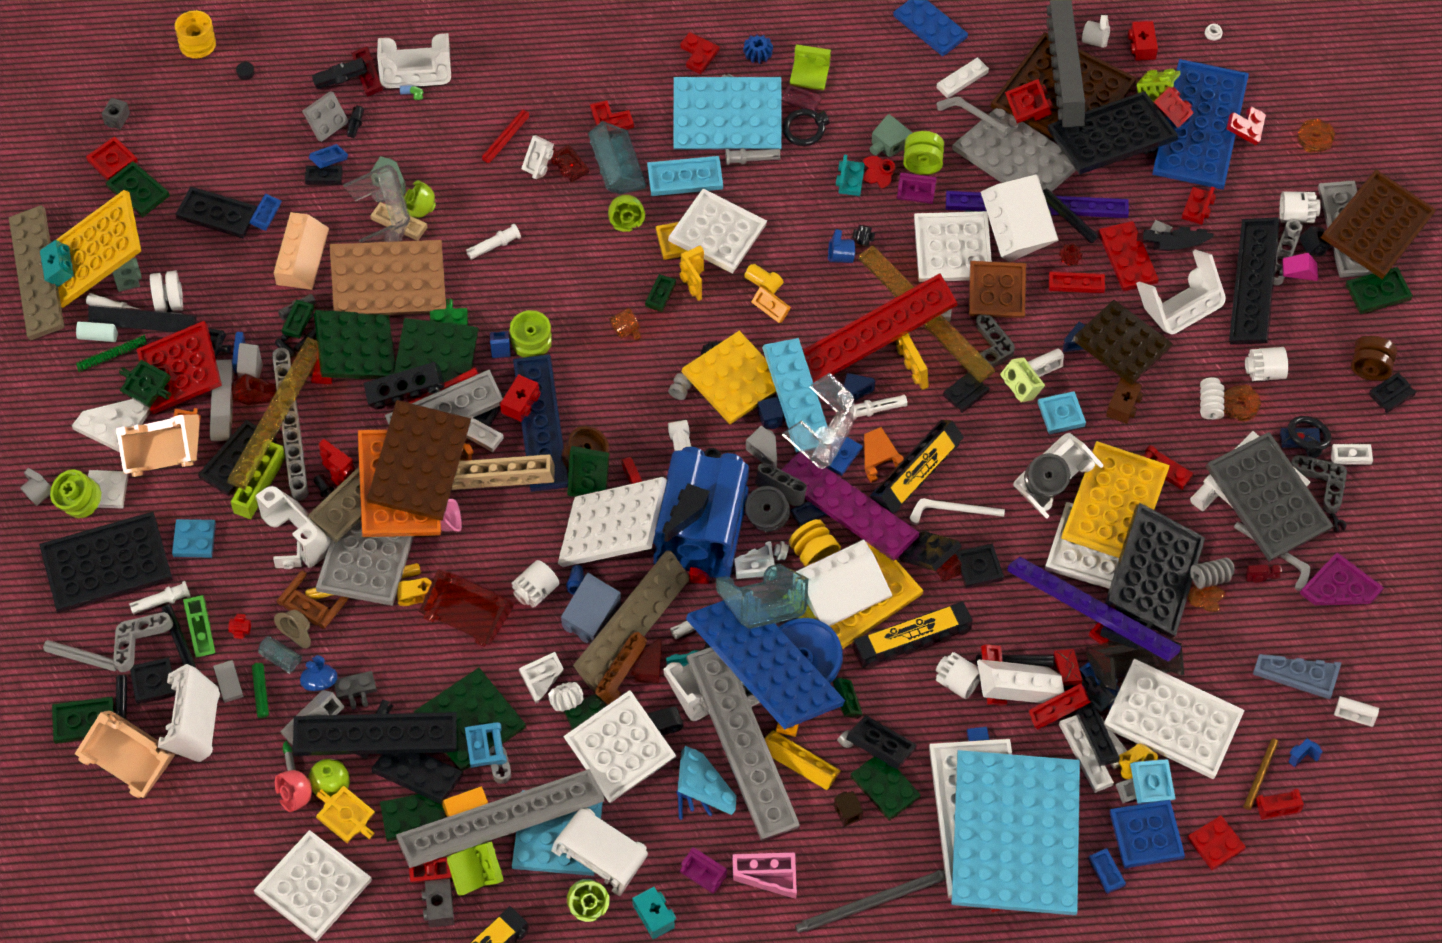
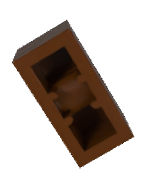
M1121 377L1109 403L1106 417L1128 424L1129 419L1134 418L1136 414V403L1140 404L1144 394L1141 392L1142 384L1135 382L1131 385Z

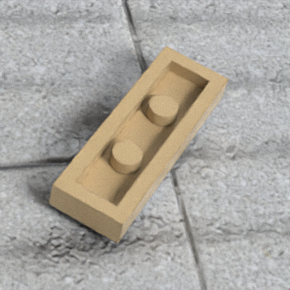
M381 202L370 215L371 220L417 241L427 229V223Z

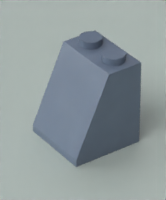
M587 573L561 616L563 628L569 633L573 632L578 635L583 642L592 643L621 607L620 592Z

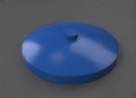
M798 618L778 627L829 683L836 678L842 665L843 650L837 634L830 626L816 619Z

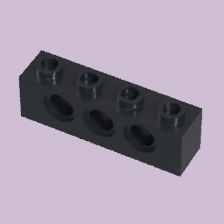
M436 362L363 383L368 405L374 409H383L388 404H395L396 400L404 402L408 398L417 399L422 394L437 393L440 391L439 389L445 388L441 368ZM425 378V383L419 385L420 380ZM408 383L407 388L401 391L402 386ZM390 389L389 394L384 396L385 390Z

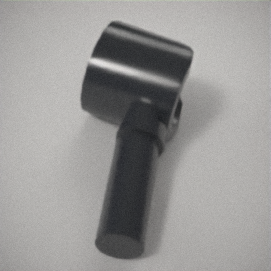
M1330 514L1334 522L1333 531L1336 533L1339 531L1337 525H1340L1344 531L1347 526L1346 522L1341 519L1339 520L1335 514Z

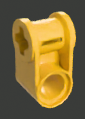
M427 578L399 582L397 600L400 606L430 602L435 597L432 582Z
M1142 743L1121 753L1118 762L1122 768L1121 776L1125 779H1132L1130 764L1133 762L1158 760L1157 753Z

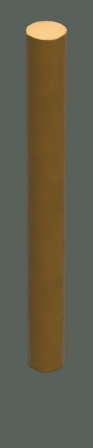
M1272 738L1243 806L1247 810H1251L1279 743L1277 739Z

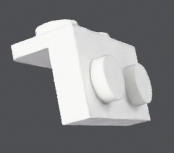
M537 135L533 136L521 169L533 174L532 178L534 179L543 177L548 169V160L553 155L552 149L554 144Z

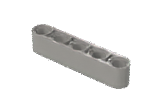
M232 359L216 360L222 386L212 390L211 441H228L232 435L235 372L232 367Z

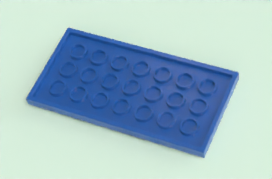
M1179 59L1176 71H1180V76L1175 80L1174 87L1179 91V97L1183 101L1187 100L1192 105L1191 110L1194 113L1179 128L1167 116L1165 117L1178 134V141L1158 147L1152 175L1224 190L1236 134L1227 130V124L1230 114L1234 112L1240 115L1249 73Z
M747 592L688 613L686 620L784 730L843 706L845 700Z

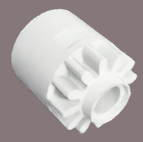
M1283 191L1279 207L1281 223H1287V221L1297 219L1300 223H1314L1316 216L1320 214V200H1316L1315 192Z
M1284 347L1251 349L1250 354H1248L1249 357L1245 358L1246 373L1250 374L1252 381L1287 378L1288 358Z
M536 560L512 582V588L515 590L513 593L520 603L530 605L533 608L559 585V580L545 563Z
M952 652L948 657L944 656L936 668V672H938L936 681L964 699H967L973 693L980 682L978 667L955 652Z

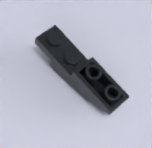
M1179 227V229L1173 230V232H1161V234H1155V230H1144V232L1137 234V241L1154 243L1153 250L1173 251L1206 242L1213 238L1214 233H1207V229L1190 231V227Z

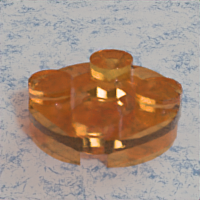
M1309 119L1302 124L1298 132V141L1306 152H1322L1331 148L1335 132L1329 123L1326 125L1320 119ZM1313 133H1316V135H1320V136H1319V137H1314V136H1313Z
M1250 385L1233 386L1224 393L1223 411L1228 417H1234L1238 421L1244 422L1253 419L1257 415L1261 406V400L1257 392ZM1238 401H1244V402H1245V404H1244L1245 406H1242L1241 404H1237Z

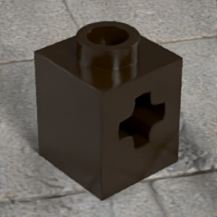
M854 791L842 792L836 796L834 808L844 827L863 820V809Z

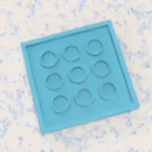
M603 802L587 807L595 813L596 817L601 819ZM577 811L517 831L512 869L594 876L595 872L574 858H566V853H562L559 857L551 851L554 841Z

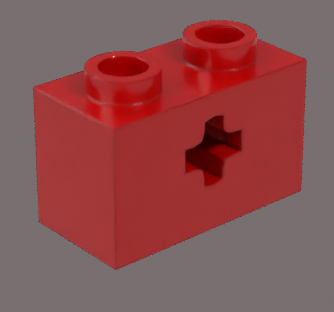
M1153 21L1132 22L1131 29H1128V39L1132 41L1130 51L1131 54H1134L1135 61L1156 60L1158 45Z
M518 374L500 403L501 413L522 422L524 417L530 414L534 401L537 402L540 397L539 384Z
M447 857L438 858L409 868L410 882L413 884L425 883V881L453 879Z

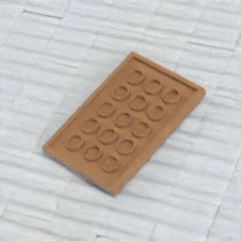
M441 240L330 244L334 311L398 315L430 313L433 310L446 308Z

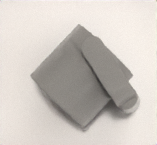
M27 468L24 474L28 481L20 489L38 506L50 495L51 486L38 472Z

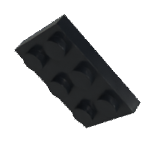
M922 531L919 533V537L898 558L900 561L936 571L962 546L958 540Z
M867 715L859 721L846 737V740L855 746L862 748L897 770L914 753L917 744Z

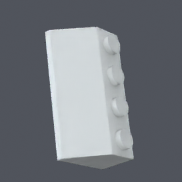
M980 659L977 661L983 697L1044 703L1064 692L1062 676L1049 667Z

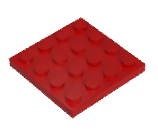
M205 321L137 349L139 362L143 360L171 376V379L164 387V390L171 392V397L168 396L169 399L167 400L159 396L150 408L153 414L222 386L208 325Z

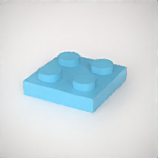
M1075 391L1038 399V406L1049 434L1085 427L1086 421Z
M1168 759L1133 762L1130 764L1138 804L1176 799Z

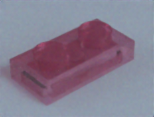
M788 85L782 96V102L801 109L816 111L821 102V95Z

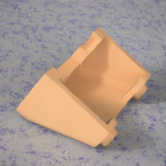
M180 415L169 420L135 425L131 428H116L124 474H132V477L142 476L144 471L179 464L182 467L192 466L193 462L197 461L199 415Z
M105 711L99 714L75 752V755L79 757L78 760L83 764H97L127 783L130 789L129 793L137 798L146 797L176 754L158 748L159 741L112 711Z

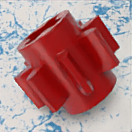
M236 614L234 618H230L229 633H232L234 638L243 639L245 634H250L251 620H247L245 614Z

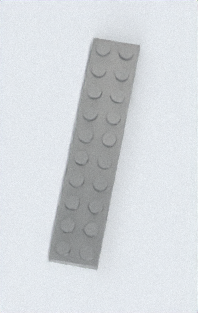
M711 647L687 655L688 663L761 841L799 828L800 824L740 679Z
M590 769L396 834V838L409 868L578 811L581 808L584 809L604 802V795Z

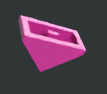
M1309 253L1282 259L1284 277L1318 280V265Z

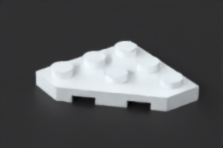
M134 399L82 411L73 423L72 428L120 452L116 428H131L135 425H142L151 411L149 407Z

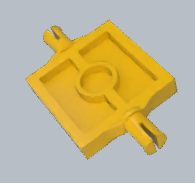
M345 786L331 797L323 789L317 793L316 796L324 801L325 805L316 815V818L348 844L360 832L369 840L374 836L375 833L366 824L375 811Z

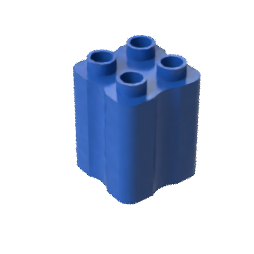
M685 447L672 453L666 478L667 483L653 543L656 545L653 554L654 564L667 550L672 551L686 572H690V567L703 570L712 578L727 579L730 577L744 517L745 504L748 498V487L746 485L749 476V466L743 462L740 456L725 453L720 458L707 457L701 449L696 447ZM687 483L710 491L709 502L702 517L668 542L664 541L665 533L662 532L666 521L670 522V513L673 506L678 505V496L681 489L685 490Z

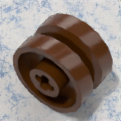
M1379 336L1360 338L1356 342L1351 362L1352 371L1357 376L1370 381L1388 379L1392 375L1397 355L1395 344Z
M589 426L578 427L572 431L562 449L561 457L564 465L569 470L570 449L572 446L608 453L609 444L607 438L596 428Z

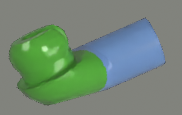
M400 86V95L414 94L415 100L423 99L424 92L417 86Z

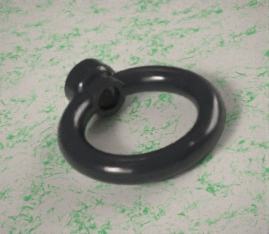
M811 109L795 110L783 122L784 136L794 145L809 146L815 144L824 135L825 126L830 124L829 118L825 111L817 113ZM799 116H809L814 118L818 131L811 138L799 139L790 132L791 122Z
M1298 416L1293 418L1288 424L1290 438L1298 446L1306 449L1308 457H1319L1322 454V450L1326 449L1331 443L1332 437L1329 429L1316 418ZM1306 423L1319 428L1324 436L1323 442L1318 443L1316 440L1307 442L1303 440L1295 431L1296 425Z

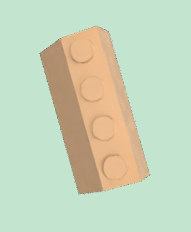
M290 213L274 270L276 285L313 290L329 231L327 226L310 215Z

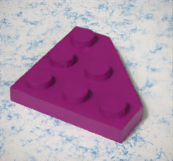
M1336 553L1301 589L1300 594L1314 605L1371 604L1383 591L1384 587L1339 553Z

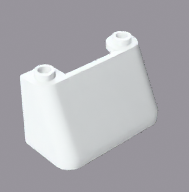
M448 33L435 35L432 39L431 48L397 50L393 39L378 38L377 58L380 82L383 87L400 88V86L443 85L450 81L451 63Z
M679 662L668 664L663 669L664 675L691 721H697L707 716L709 712L690 665L688 664L683 667ZM741 681L745 693L750 692V690Z
M186 664L168 674L167 683L172 685L171 689L176 691L172 723L166 726L168 733L165 738H159L158 748L200 762L209 757L213 750L212 739L220 692L218 686L199 670Z
M581 808L577 811L554 841L551 850L559 857L562 853H566V858H574L604 878V883L608 884L610 882L613 886L612 892L618 896H621L648 855L644 844L634 842L596 817L595 813L589 808Z

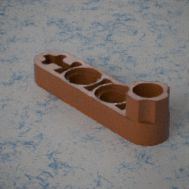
M635 632L628 638L595 690L596 695L607 705L621 697L618 687L647 643V639L640 632Z

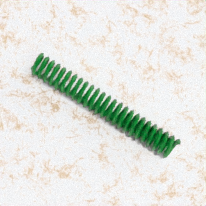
M145 334L141 335V338L138 337V339L135 338L132 341H127V343L124 342V344L113 347V349L110 348V350L102 351V354L99 353V355L96 354V356L88 357V360L86 358L85 361L82 359V361L76 363L78 371L80 372V369L83 371V368L86 370V368L94 367V363L96 366L97 363L100 365V362H106L108 358L110 360L111 357L114 359V356L117 358V355H122V352L125 354V351L128 353V350L129 352L134 349L136 350V346L139 348V346L147 345Z

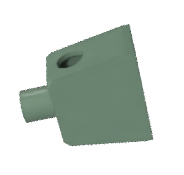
M888 114L872 133L871 142L873 145L869 148L870 152L875 156L883 152L888 157H892L905 149V139L912 132Z

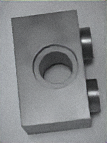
M450 878L425 881V889H422V900L426 901L427 908H423L424 921H428L429 928L454 925ZM435 901H442V904L439 906L432 905Z

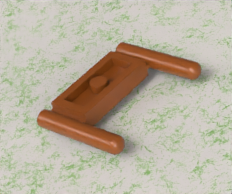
M300 571L276 602L288 610L300 611L309 622L325 629L348 601L349 597L341 596L329 610L328 607L296 590L307 576L305 571Z

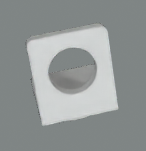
M297 541L296 556H274L275 568L292 569L302 567V545Z

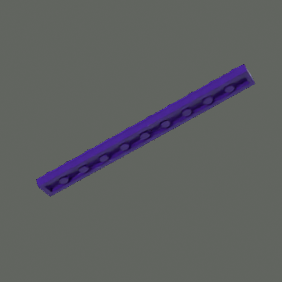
M946 191V210L966 211V209L972 211H987L981 192ZM1056 196L1077 216L1128 218L1129 215L1128 199ZM1047 203L1051 215H1060Z
M1019 557L1008 565V572L1164 660L1170 661L1180 653L1181 646L1026 559Z

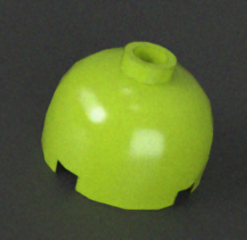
M417 180L413 183L415 187L413 189L409 188L404 196L402 207L405 209L402 212L414 218H421L429 212L431 213L436 203L432 188Z
M620 195L611 202L608 209V217L616 230L630 232L637 225L638 227L642 225L645 220V211L641 201L636 197Z
M336 759L320 760L314 764L309 773L312 791L316 795L323 789L331 797L343 786L348 789L350 784L347 769L343 763Z
M582 879L570 887L567 894V905L570 912L577 919L584 922H593L597 920L596 918L606 913L609 906V895L599 882L592 879Z

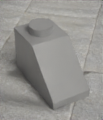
M240 343L237 362L239 382L248 385H258L263 367L258 345Z
M760 426L746 439V450L762 463H768L777 467L776 436L771 430Z

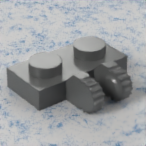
M372 671L339 678L334 684L337 698L339 700L349 698L352 710L356 709V702L353 697L361 695L362 705L367 707L366 694L377 692Z

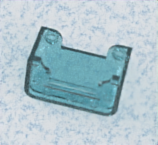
M781 564L769 566L765 570L763 582L737 587L734 585L733 579L728 576L716 578V591L740 624L748 629L802 616L807 609L809 578Z

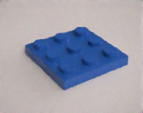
M1170 800L1110 809V816L1124 869L1185 858Z

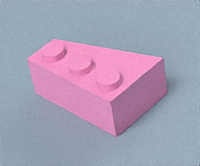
M795 853L733 854V881L796 899Z

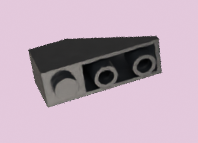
M687 483L685 490L681 489L678 496V505H674L671 510L670 522L666 521L662 532L665 533L664 541L668 542L702 517L709 502L710 491Z

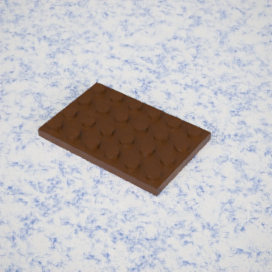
M1375 170L1323 233L1321 238L1383 279L1431 219L1436 209L1378 170Z
M396 400L367 502L443 521L471 418Z

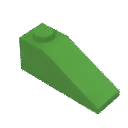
M204 595L183 599L196 658L216 653Z

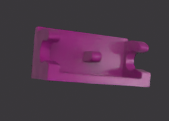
M901 172L897 199L933 204L937 177Z
M692 847L681 863L680 873L713 894L727 877V869L694 847Z

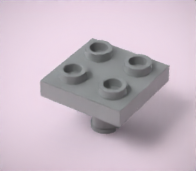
M331 91L302 110L316 138L321 142L348 123L342 107L334 92Z

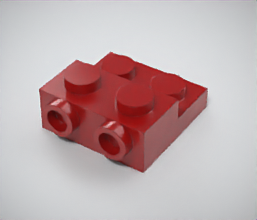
M1039 79L1005 92L1017 124L1033 117L1036 121L1052 114L1050 110L1053 108L1050 98L1046 99L1047 89L1045 84H1040Z
M325 439L319 443L322 464L330 471L333 483L339 486L355 471L353 460Z

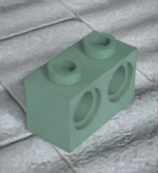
M137 258L130 259L113 272L118 292L140 287L139 279H142Z

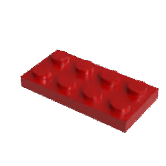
M1134 221L1099 229L1098 234L1123 292L1137 289V282L1148 285L1158 283V276L1143 242L1137 241L1138 230Z

